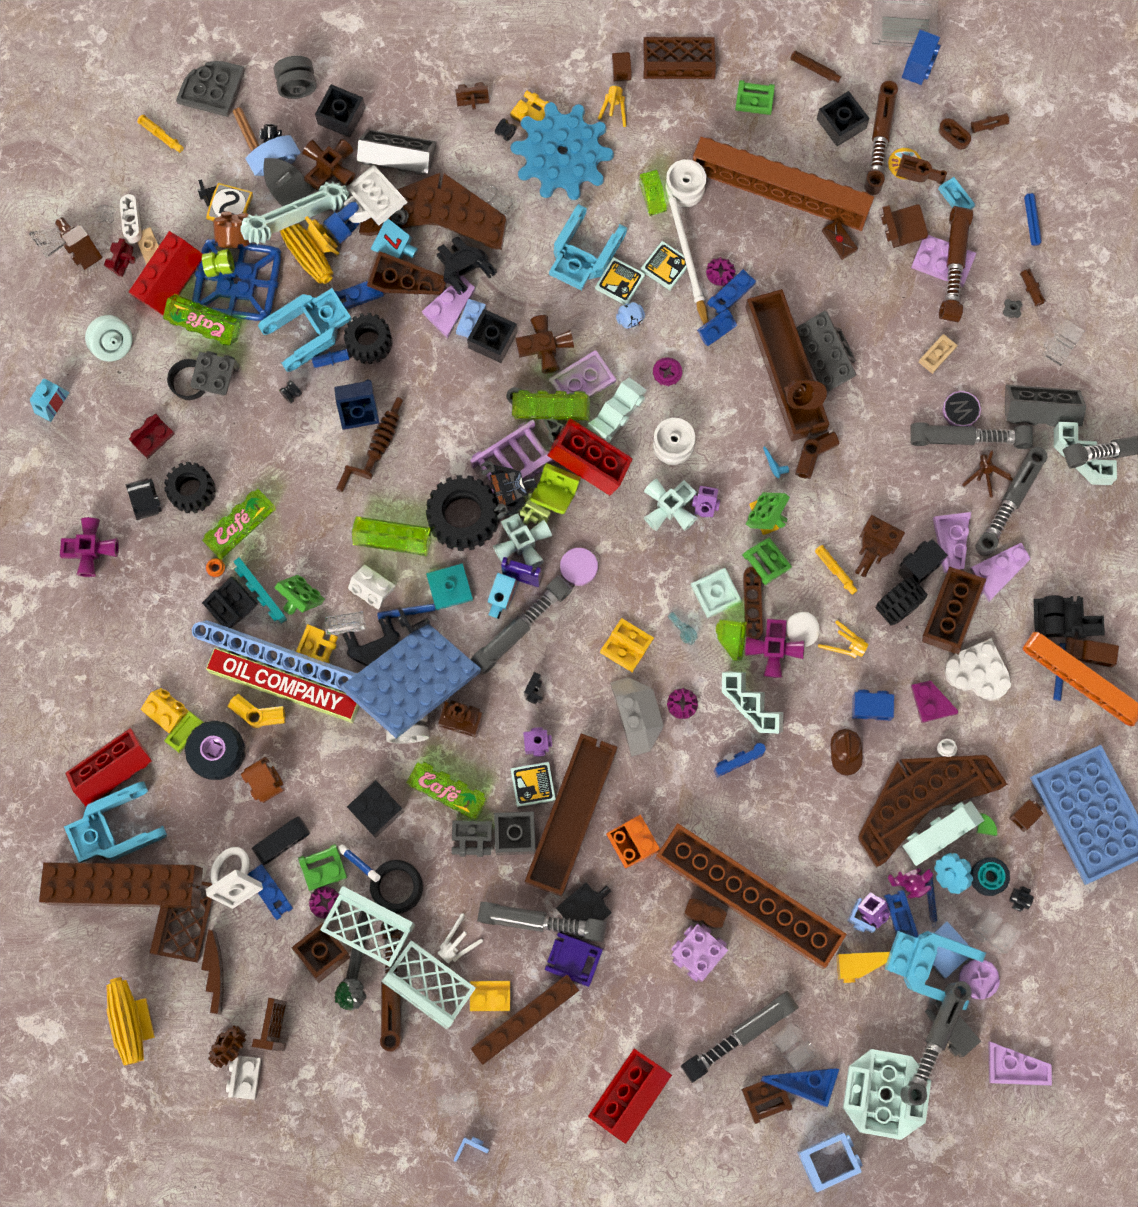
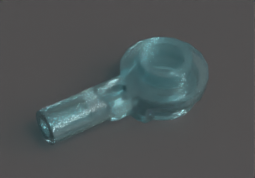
M674 612L670 613L668 618L681 631L680 637L682 641L689 645L694 644L695 640L698 639L696 631L690 625L682 623Z

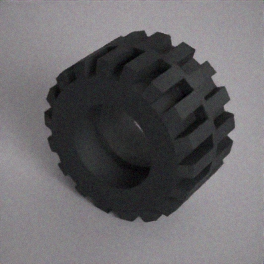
M361 313L358 318L354 316L352 318L353 321H349L347 323L348 327L344 329V341L347 350L354 360L358 361L360 359L362 364H365L366 361L369 364H373L372 361L375 360L378 363L380 358L385 359L387 357L386 353H389L391 350L392 337L389 326L377 314L372 316V313H367L364 316ZM373 332L378 335V339L373 344L362 345L358 342L359 337L364 333Z
M186 462V465L180 463L178 468L174 466L172 468L173 472H168L166 475L169 479L164 481L166 485L164 490L170 502L179 511L182 512L184 510L185 513L189 514L190 511L198 513V509H201V511L205 510L204 506L211 504L209 500H214L215 496L213 493L216 492L215 483L209 472L195 462L193 465L191 462ZM189 480L200 482V486L194 494L189 496L180 494L181 487L185 482Z
M908 577L890 590L877 603L875 608L890 626L895 625L922 604L928 594L913 577Z

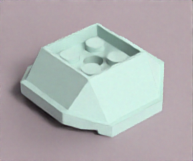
M870 1049L848 1066L843 1109L859 1132L902 1140L926 1123L931 1080L927 1079V1100L922 1105H906L900 1095L902 1088L908 1085L909 1081H912L914 1073H917L916 1068H919L918 1063L912 1056ZM883 1088L888 1089L890 1092L887 1100H883L880 1096ZM914 1089L911 1092V1097L913 1100H915L917 1097V1093Z

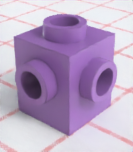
M705 486L699 487L698 496L694 495L692 506L696 507L694 514L701 517H713L714 510H719L718 489Z
M538 727L532 728L529 732H523L526 755L533 754L534 757H539L549 752L548 747H552L551 735H547V730Z
M871 892L858 905L862 921L869 925L872 924L876 928L884 924L890 916V911L887 907L888 903Z

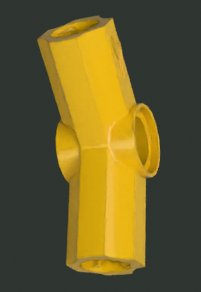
M240 694L234 696L227 706L253 728L286 723L284 706L257 709ZM254 714L260 715L257 722H251V717Z

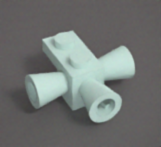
M656 478L644 490V493L658 501V509L644 517L646 523L655 531L659 529L666 517L669 520L675 517L684 531L689 529L698 517L683 509L694 498V495H697V492L685 480L674 490L671 488L666 492Z
M519 514L501 521L510 541L493 545L499 560L502 562L504 557L508 558L516 551L518 555L523 554L526 565L532 566L533 569L540 566L544 560L534 549L535 541L552 537L545 520L543 519L530 531L527 525H524Z

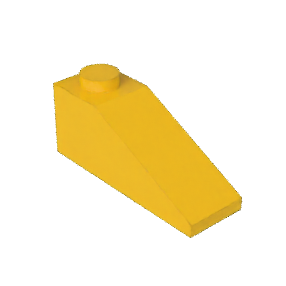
M890 952L836 955L838 980L843 979V983H856L855 979H859L884 965L888 960Z

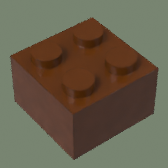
M324 922L291 947L318 983L350 959L348 952L336 938L320 930Z

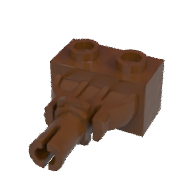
M63 217L56 220L55 224L61 231L60 236L65 241L63 246L69 254H73L71 258L77 266L80 264L86 270L103 258L80 224L76 227L74 225L70 226Z
M871 514L859 536L862 538V548L859 554L862 555L865 549L867 551L855 573L859 575L864 567L861 576L866 577L877 556L879 557L876 564H879L882 558L890 553L894 554L905 532Z
M451 700L450 703H444L438 725L441 728L476 738L483 719V713L480 712L479 708L473 706L468 708L465 704Z

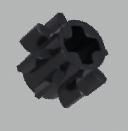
M264 124V128L259 130V139H264V143L282 136V130H277L276 124Z
M1024 886L1019 889H1013L1009 898V902L1014 903L1013 909L1021 912L1024 908L1028 910L1031 907L1034 896L1030 895L1031 889Z

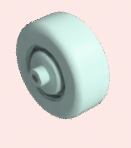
M100 316L93 320L86 330L85 342L88 349L93 355L103 361L112 362L121 359L128 353L132 345L133 338L129 326L116 316Z

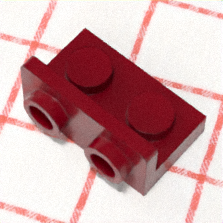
M157 414L149 416L139 429H135L131 433L129 441L141 454L149 459L175 433Z

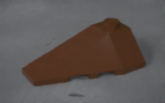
M378 251L370 269L367 287L383 293L440 295L443 293L446 283L443 281V275Z

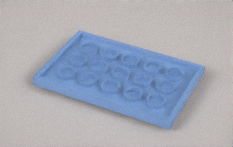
M427 624L413 631L345 682L341 690L397 739L480 674L481 668L430 624Z
M1102 745L1030 777L1084 885L1138 861V814Z

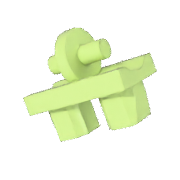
M528 493V501L520 511V515L525 517L523 523L527 525L532 521L536 524L537 522L540 523L543 519L548 523L551 510L531 502L530 497L532 493Z

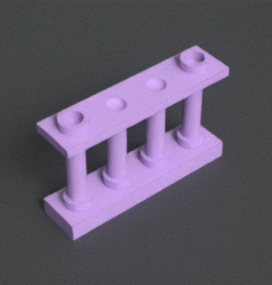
M533 419L529 422H523L518 427L519 429L485 451L477 452L470 460L473 469L479 465L482 470H485L487 468L481 466V464L495 455L502 466L513 469L501 452V450L511 445L525 465L524 469L520 471L523 480L532 478L542 472L546 463L553 465L556 461L547 456L549 450L546 451L532 430L535 429ZM524 435L528 437L540 454V458L535 462L529 459L517 442ZM488 473V474L486 475L489 480H490V475H491V473Z

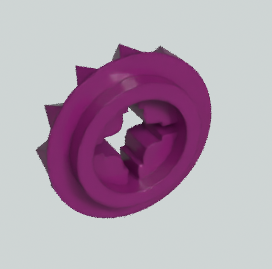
M722 257L713 259L706 268L708 280L718 286L727 285L735 276L734 264L729 259H723ZM720 266H722V269L724 270L721 277L719 272L716 271L719 269Z
M669 357L658 360L653 367L654 379L660 385L668 387L673 384L676 385L682 377L680 363ZM671 366L670 373L673 375L668 374L664 378V371L662 370L666 371Z
M685 688L675 689L668 697L667 708L671 715L678 719L690 718L698 708L697 696L691 690ZM682 696H684L685 702L691 703L685 705L683 711L681 706L677 704V702L681 701Z
M330 887L317 888L311 893L309 899L311 912L318 918L326 919L339 894ZM321 895L325 899L332 898V900H330V902L327 903L329 910H327V908H325L324 906L317 907V905H319V903L322 902Z

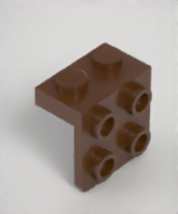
M916 204L891 212L890 205L882 207L884 214L880 216L883 225L887 224L888 230L885 231L887 241L892 242L893 248L928 238L920 205Z

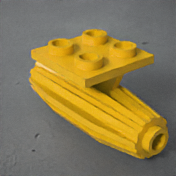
M306 216L305 220L309 224L307 230L299 223L280 230L279 232L286 246L302 268L318 283H329L333 278V271L324 253L333 252L337 256L340 253L336 249L338 247L337 243L327 235L328 231L325 227L319 224L316 219L312 220Z
M122 977L109 980L110 984L106 985V1010L114 1047L118 1050L124 1066L144 1061L143 1041L155 1038L147 999L135 1001L127 980H122Z

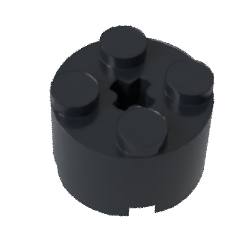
M145 478L125 484L136 520L155 516L162 512L158 496H153L156 495L152 478Z

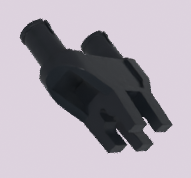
M459 237L452 239L454 245L451 248L455 253L452 254L444 244L437 249L439 251L437 257L445 266L443 281L446 284H451L458 295L465 293L468 288L459 278L475 268H481L488 278H491V275L492 277L495 276L497 273V269L488 261L489 258L486 252L467 246Z
M390 616L385 617L387 625H385L383 618L378 620L384 636L365 645H359L354 630L348 631L351 639H349L347 632H345L342 636L348 647L347 656L364 666H368L399 643L400 633L395 631Z

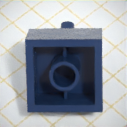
M367 379L364 382L334 387L342 430L379 424L378 409L371 380Z

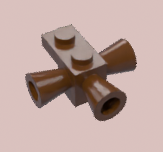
M340 139L334 150L328 146L323 151L314 140L308 142L302 154L317 162L316 166L304 177V181L319 191L320 186H323L325 182H328L335 176L343 186L347 187L353 182L356 173L343 167L342 160L354 152L352 146L346 140Z
M535 316L530 319V322L536 334L515 338L519 358L537 354L538 359H541L542 373H554L560 369L555 359L556 348H574L571 330H568L553 337L552 331H548V316Z

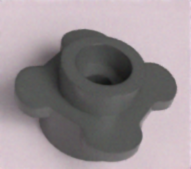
M1006 299L1004 301V316L1019 318L1021 316L1020 308L1023 305L1022 302Z

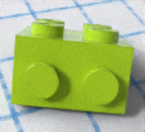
M546 463L537 488H535L530 497V501L556 513L565 514L576 495L581 477Z

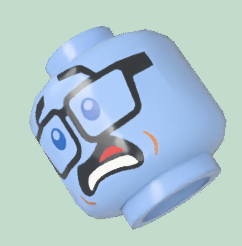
M635 302L620 306L618 314H616L618 324L626 329L641 325L645 318L642 306Z

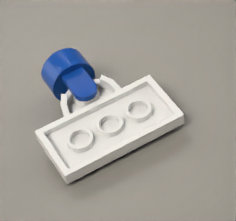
M373 165L346 187L352 196L343 203L345 207L337 214L334 212L323 221L324 224L322 225L333 239L341 244L352 235V232L360 222L372 218L379 226L392 214L400 210L407 201L377 167Z

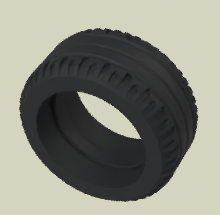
M391 860L383 863L375 870L380 875V879L377 882L371 879L370 892L376 904L396 914L407 912L418 904L423 893V880L413 865L402 860ZM394 870H402L408 873L414 885L411 896L399 904L386 901L380 892V884L383 877Z

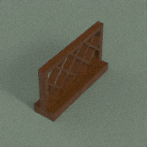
M643 37V79H715V37ZM647 43H655L657 47L652 50L647 46ZM672 43L675 47L669 50L665 45ZM691 44L693 47L687 50L683 45ZM711 44V47L705 50L701 45ZM662 49L666 54L660 57L656 52ZM680 49L684 54L678 57L674 52ZM696 49L702 53L698 57L692 54ZM653 56V57L656 58L658 61H647V60H648L650 57ZM671 56L676 61L667 62L666 59ZM689 56L694 61L685 62L683 60ZM706 56L711 62H702L701 60Z
M202 881V886L210 887L212 883ZM208 896L202 900L200 898V904L203 905L205 914L199 919H196L191 909L193 908H187L178 916L173 908H160L150 954L198 963L212 898ZM208 899L207 905L205 906L203 902ZM189 911L195 921L184 927L179 917ZM172 912L175 915L173 919H171ZM177 919L183 929L172 935L168 929L169 924ZM203 919V923H202V927H201L199 921ZM197 923L201 929L200 935L192 939L186 929ZM185 931L191 941L180 947L174 937ZM168 932L171 937L166 940ZM199 938L198 945L196 946L194 941ZM173 939L178 949L172 953L163 952L165 943ZM192 943L196 948L195 958L187 957L182 949ZM180 951L182 955H177L175 953Z
M268 997L261 1039H253L252 1047L285 1051L286 1043H281L279 1040L286 1001Z

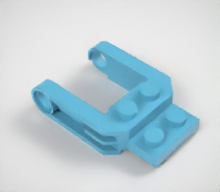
M578 204L554 243L553 253L556 261L551 267L549 275L582 291L588 279L598 278L603 275L621 245L628 228L619 224L615 234L612 233L597 259L593 255L573 245H569L587 212L586 207Z
M333 288L317 298L302 294L258 324L262 334L268 335L304 313L319 335L281 362L287 372L297 369L313 357L335 345L338 335L337 329L352 320Z
M138 782L88 804L82 819L64 826L79 863H83L98 855L115 861L167 836L164 826H161V828L149 833L144 832L116 845L109 824L103 816L104 812L146 794L148 789L145 782Z
M897 931L884 969L903 976L908 989L943 1002L945 991L925 984L937 955V947L948 949L980 962L984 961L986 952L929 931L920 934L918 937ZM969 1000L965 1002L963 1010H967Z

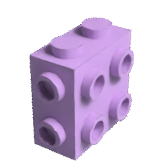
M697 924L695 927L691 925L684 933L687 937L682 943L678 940L671 948L673 951L671 956L674 958L672 962L680 969L685 967L689 971L687 975L695 982L698 980L702 982L728 951L725 948L727 944L719 937L715 939L711 936L710 933L712 931L704 924L701 926Z

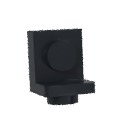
M536 672L533 673L524 691V696L532 704H537V702L542 704L543 697L534 693L535 691L539 692L543 683L540 681L541 675Z

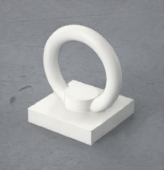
M228 848L216 858L211 869L212 885L205 889L208 897L232 909L263 889L260 881L248 876L250 861L248 854L242 848ZM238 855L242 862L241 870H234L219 880V870L222 863L228 857Z

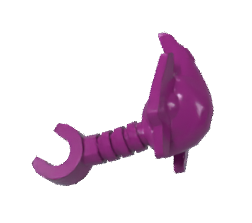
M918 868L904 874V876L900 871L895 878L890 874L888 880L893 887L899 885L905 887V890L911 893L907 898H921L932 889L930 885L926 887V884L933 877L931 869H928L924 874L918 875L922 871Z

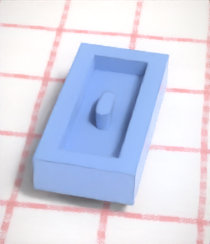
M468 299L456 334L468 338L480 314L486 308V304Z

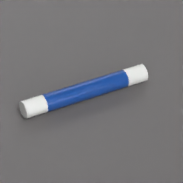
M339 846L338 851L374 882L379 881V874L346 846Z

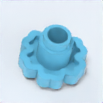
M948 853L936 861L934 867L938 873L936 879L942 888H948L950 893L960 894L971 886L973 877L970 874L972 867L967 860L960 859L956 853Z

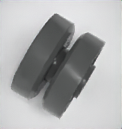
M289 56L275 63L273 69L280 96L288 99H298L311 95L316 90L317 85L313 64L309 58Z

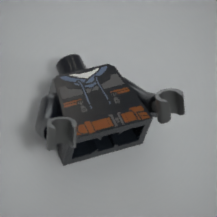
M485 461L481 466H485L487 469L483 470L482 474L487 475L491 473L490 481L498 503L494 511H500L497 517L501 519L504 515L518 514L528 501L527 491L537 488L534 477L523 480L520 471L493 465L491 461Z

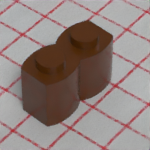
M689 899L683 915L691 921L702 922L709 928L721 929L727 913L719 907L707 906L701 900Z

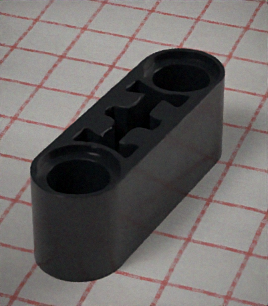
M298 816L252 847V850L261 864L266 865L306 838L310 831L300 816Z

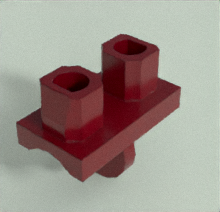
M119 238L118 242L111 244L110 252L113 253V257L107 258L104 266L116 275L123 277L129 263L134 264L136 258L132 256L134 247L126 243L125 239Z

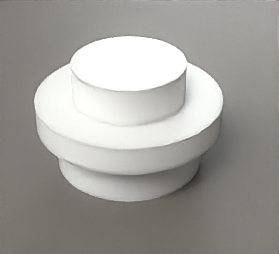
M943 739L938 744L937 751L944 757H952L957 752V746L953 740Z

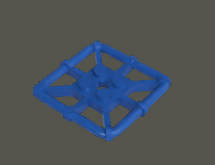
M207 239L201 253H209V250L217 254L218 251L214 246H218V242L215 244L214 239ZM253 243L243 247V244H238V248H234L240 249L238 261H234V273L223 275L220 272L219 276L210 278L206 276L202 262L200 263L198 271L195 272L196 282L192 297V309L194 312L227 317V319L238 318L262 321L270 315L275 290L279 284L277 282L281 264V250L279 248ZM246 250L270 253L255 264L244 263ZM273 261L270 280H257L258 270ZM235 277H239L240 279H242L241 281H238L237 284H235L233 281ZM203 280L217 281L216 291L199 301ZM255 286L268 288L264 310L253 298ZM219 297L230 298L228 309L205 307ZM236 300L250 301L259 314L234 311Z

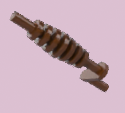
M396 398L392 409L385 412V417H382L381 423L374 430V436L371 438L373 443L369 444V449L371 450L367 451L369 459L364 470L346 465L336 487L337 491L343 492L351 473L369 480L372 479L373 474L370 472L375 462L381 460V454L386 452L385 448L389 447V442H392L393 435H395L397 422L400 419L398 411L403 403L402 398Z

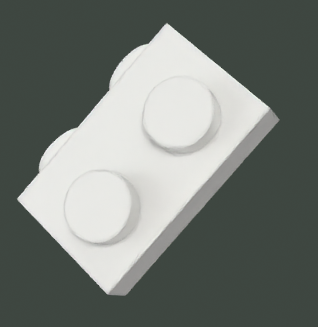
M364 564L352 576L348 589L368 604L379 609L382 606L383 600L394 590L395 585Z

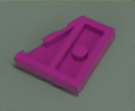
M931 680L911 685L921 723L958 714V710Z

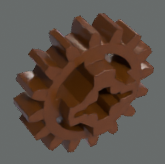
M233 1025L232 1028H227L225 1033H220L214 1045L211 1046L210 1056L208 1057L210 1063L215 1067L222 1068L223 1065L227 1066L229 1061L235 1060L240 1049L243 1048V1043L246 1041L245 1036L247 1034L239 1026Z

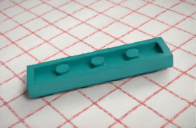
M240 557L233 561L236 565V568H234L240 578L243 576L246 578L247 582L245 584L251 592H257L259 595L257 600L263 607L267 605L270 609L268 614L273 621L278 620L281 624L287 620L285 615Z

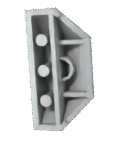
M629 677L610 682L631 757L650 752L664 727L653 689Z

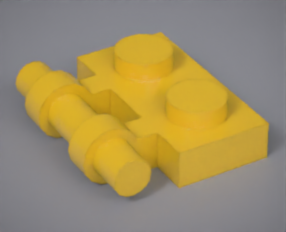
M527 90L524 93V97L528 99V102L526 103L520 99L510 112V116L520 123L522 118L526 116L536 121H541L545 117L544 106L549 101L545 102L539 98L538 94ZM536 104L542 109L538 111L533 106Z
M307 624L296 652L322 662L330 663L329 658L332 651L336 649L338 636L331 634L329 641L325 640L326 631ZM321 645L326 646L322 657L317 655Z

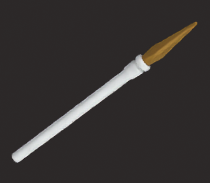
M672 197L669 199L691 280L693 296L695 298L694 302L697 304V311L704 325L709 322L707 307L704 303L705 298L699 286L676 197Z

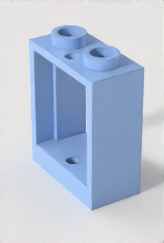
M841 1132L797 1152L815 1192L822 1191L862 1172L860 1169L863 1166L859 1156L854 1155L851 1149L854 1145L849 1135L845 1136V1133ZM841 1140L853 1169L821 1183L809 1154Z

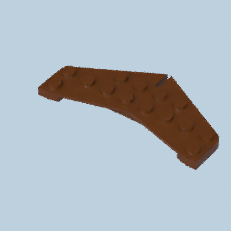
M441 173L397 189L407 201L403 208L409 214L406 224L397 225L401 229L421 225L441 226L484 243L485 246L492 249H503L507 226L505 215L445 173L441 189H439ZM372 218L361 222L359 233L365 236L378 235L383 223L378 226Z
M986 755L900 759V762L910 776L906 775L897 761L858 835V841L874 866L878 868L891 857L930 810L995 792L1008 784L992 760Z

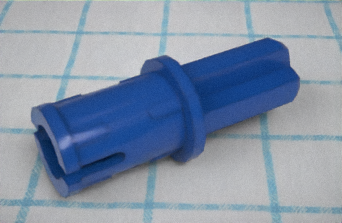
M346 348L332 353L329 351V354L313 357L312 363L314 368L330 364L334 366V363L350 360Z

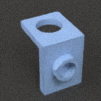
M859 898L856 900L847 921L854 924L853 928L858 931L864 932L866 930L873 933L876 929L875 927L854 917L858 910V905L862 901Z
M464 1137L453 1161H458L466 1143L487 1154L490 1149L483 1146L484 1142L476 1137H473L472 1140Z

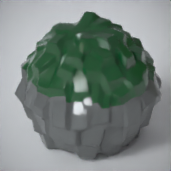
M352 978L343 979L336 988L335 1003H338L340 1008L353 1011L354 1009H359L367 997L363 991L364 986L362 982Z

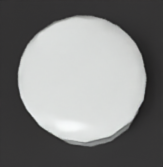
M798 612L788 619L786 633L791 642L805 640V647H808L817 640L820 632L819 623L812 614Z

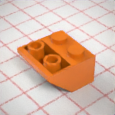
M641 814L606 833L625 869L644 861L660 851Z

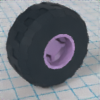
M204 722L192 730L186 740L185 754L187 763L196 774L209 780H222L232 776L239 770L245 758V743L242 736L233 726L225 722Z

